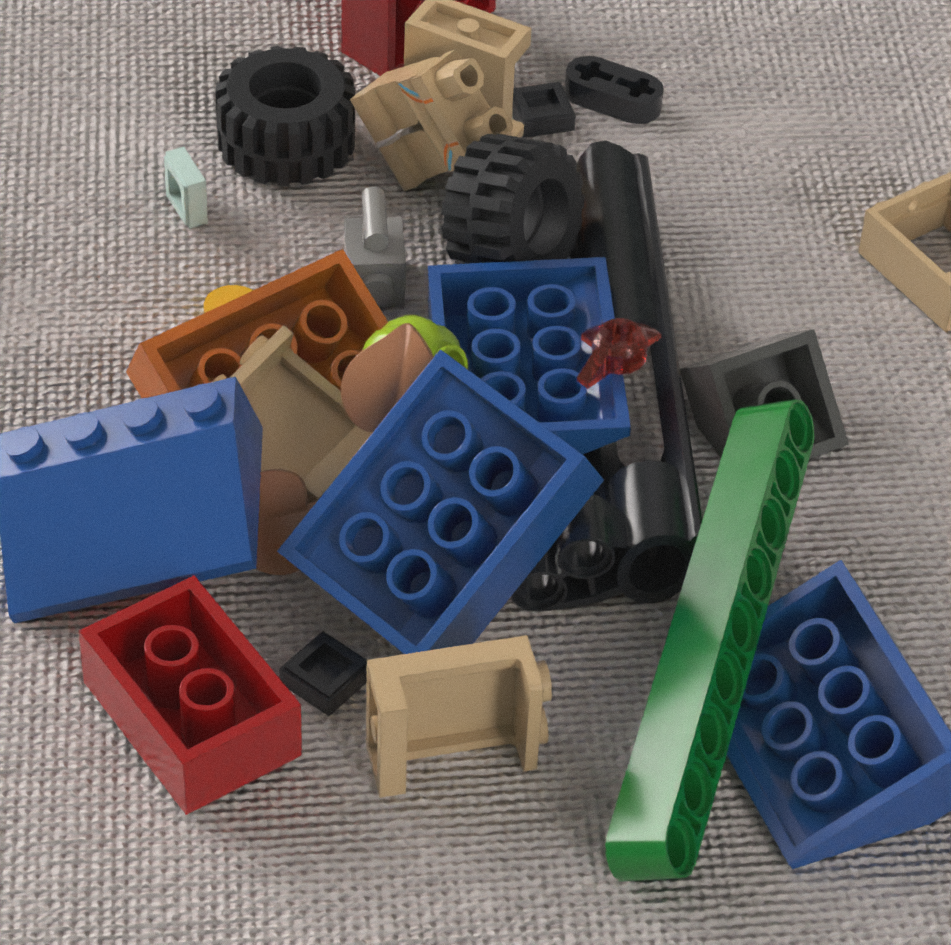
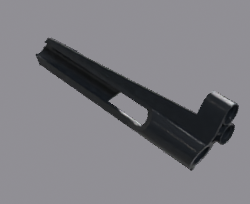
M606 140L591 143L577 162L576 172H581L583 180L581 189L582 194H584V208L582 209L581 217L583 222L581 232H578L576 238V247L573 254H570V259L606 257L618 343L630 334L642 333L649 336L664 450L660 461L646 460L634 462L627 466H624L620 461L616 442L583 454L604 481L511 596L516 605L528 611H550L602 602L622 592L627 598L640 603H656L672 598L682 589L703 520L648 157L640 153L632 154L620 145Z

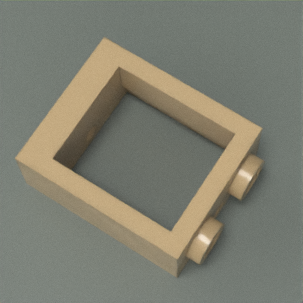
M951 172L931 181L923 182L916 188L887 201L878 202L873 207L865 210L858 251L860 255L945 332L951 330V271L945 273L917 248L911 240L942 226L951 232Z

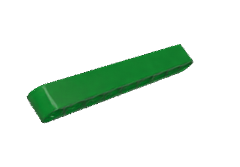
M795 399L744 407L737 410L734 415L607 832L605 843L606 859L611 873L619 881L687 878L693 872L813 448L814 424L807 405L801 400Z

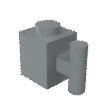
M369 187L362 193L363 218H344V251L379 307H405L406 258L402 217H387L385 192L379 187Z

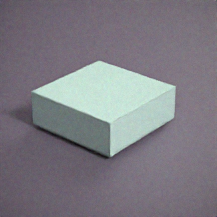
M184 146L166 151V156H164L166 196L189 229L207 224L205 178Z

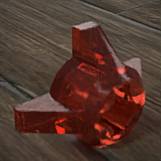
M624 318L611 319L587 329L581 334V340L592 347V355L577 376V382L589 389L610 373L622 375L639 370L646 362L648 347L659 340L661 334L650 326Z

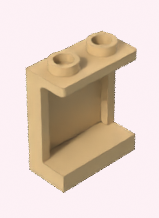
M425 0L405 22L404 66L433 57L440 58L446 52L457 49L462 59L475 58L485 75L483 80L484 86L480 88V91L490 107L504 108L513 124V129L506 135L523 136L524 124L512 119L515 63L530 47L531 27L454 0Z
M282 326L269 340L264 335L258 337L244 352L239 362L242 366L231 377H236L263 427L261 471L283 469L295 472L303 479L307 488L308 503L319 500L373 432H366L352 422L343 406L341 391L291 350L290 345L294 333L286 326ZM221 374L212 382L227 379V377Z
M527 635L367 660L366 748L379 798L406 794L407 760L512 744L516 747L523 771L537 769L539 744L548 743L549 738L548 723L542 703L551 701L552 684L547 663L544 660L535 661Z

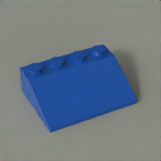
M606 257L428 266V318L435 324L445 326L455 335L459 341L460 348L466 354L470 372L581 454L630 436L631 425Z
M440 349L277 552L403 654L473 644L602 484L604 479L583 454Z
M236 377L199 384L174 392L141 398L116 406L79 413L74 416L0 433V538L8 613L14 624L164 590L194 575L199 581H204L257 568L263 427Z
M842 560L834 563L768 605L726 755L789 866L792 869H796L929 825L951 811V729Z

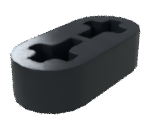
M581 56L573 59L567 65L564 91L570 102L628 123L646 124L660 116L664 88L658 78L648 73L600 57Z

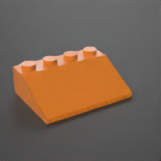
M341 249L139 343L126 373L141 398H149L194 387L199 384L211 383L221 374L230 378L242 366L239 363L242 355L258 337L264 335L269 340L282 326H286L294 333L290 345L291 350L341 391L342 378L349 363L362 351L369 337L375 331L382 329L388 321L345 251Z

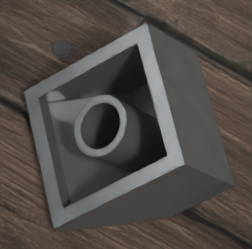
M814 329L783 333L680 369L696 426L720 457H722L737 410L744 407L795 399L803 401L812 416L814 443L810 458L849 445Z

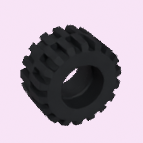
M273 46L271 50L262 51L258 49L248 52L249 57H238L231 62L230 69L222 71L215 91L217 144L219 151L222 152V159L228 166H235L236 173L243 177L253 176L254 182L262 184L274 182L277 183V186L290 187V183L306 185L313 183V179L317 177L325 179L334 174V168H343L348 162V155H352L355 148V108L350 101L355 96L354 79L350 72H344V65L338 60H328V54L320 51L309 52L306 51L305 47L294 46L292 49L283 48V46Z
M498 133L496 135H483L480 141H473L466 147L465 156H459L454 164V173L452 177L448 178L445 190H447L446 198L442 202L441 215H444V223L441 229L443 239L448 241L446 251L449 258L454 259L455 264L567 259L569 254H573L576 247V238L578 232H581L583 222L581 217L582 209L584 208V194H582L581 190L583 180L581 172H576L577 162L573 155L567 154V149L558 144Z

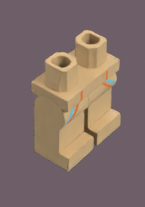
M457 49L446 52L440 58L433 57L385 72L350 99L375 143L391 137L398 130L404 129L379 148L404 191L419 186L428 178L447 171H454V164L459 156H465L466 147L473 141H480L481 136L486 134L496 135L497 133L506 135L513 129V124L504 108L490 107L480 91V88L484 86L483 80L485 75L475 58L462 59Z

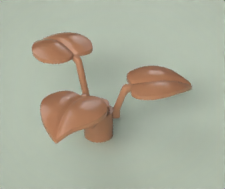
M405 323L400 325L384 338L361 351L349 363L344 372L341 382L343 406L352 422L366 432H374L434 358L426 341L412 324ZM283 469L261 471L256 570L270 575L292 574L299 571V569L279 554L277 550L317 501L308 503L306 485L303 479L295 472Z

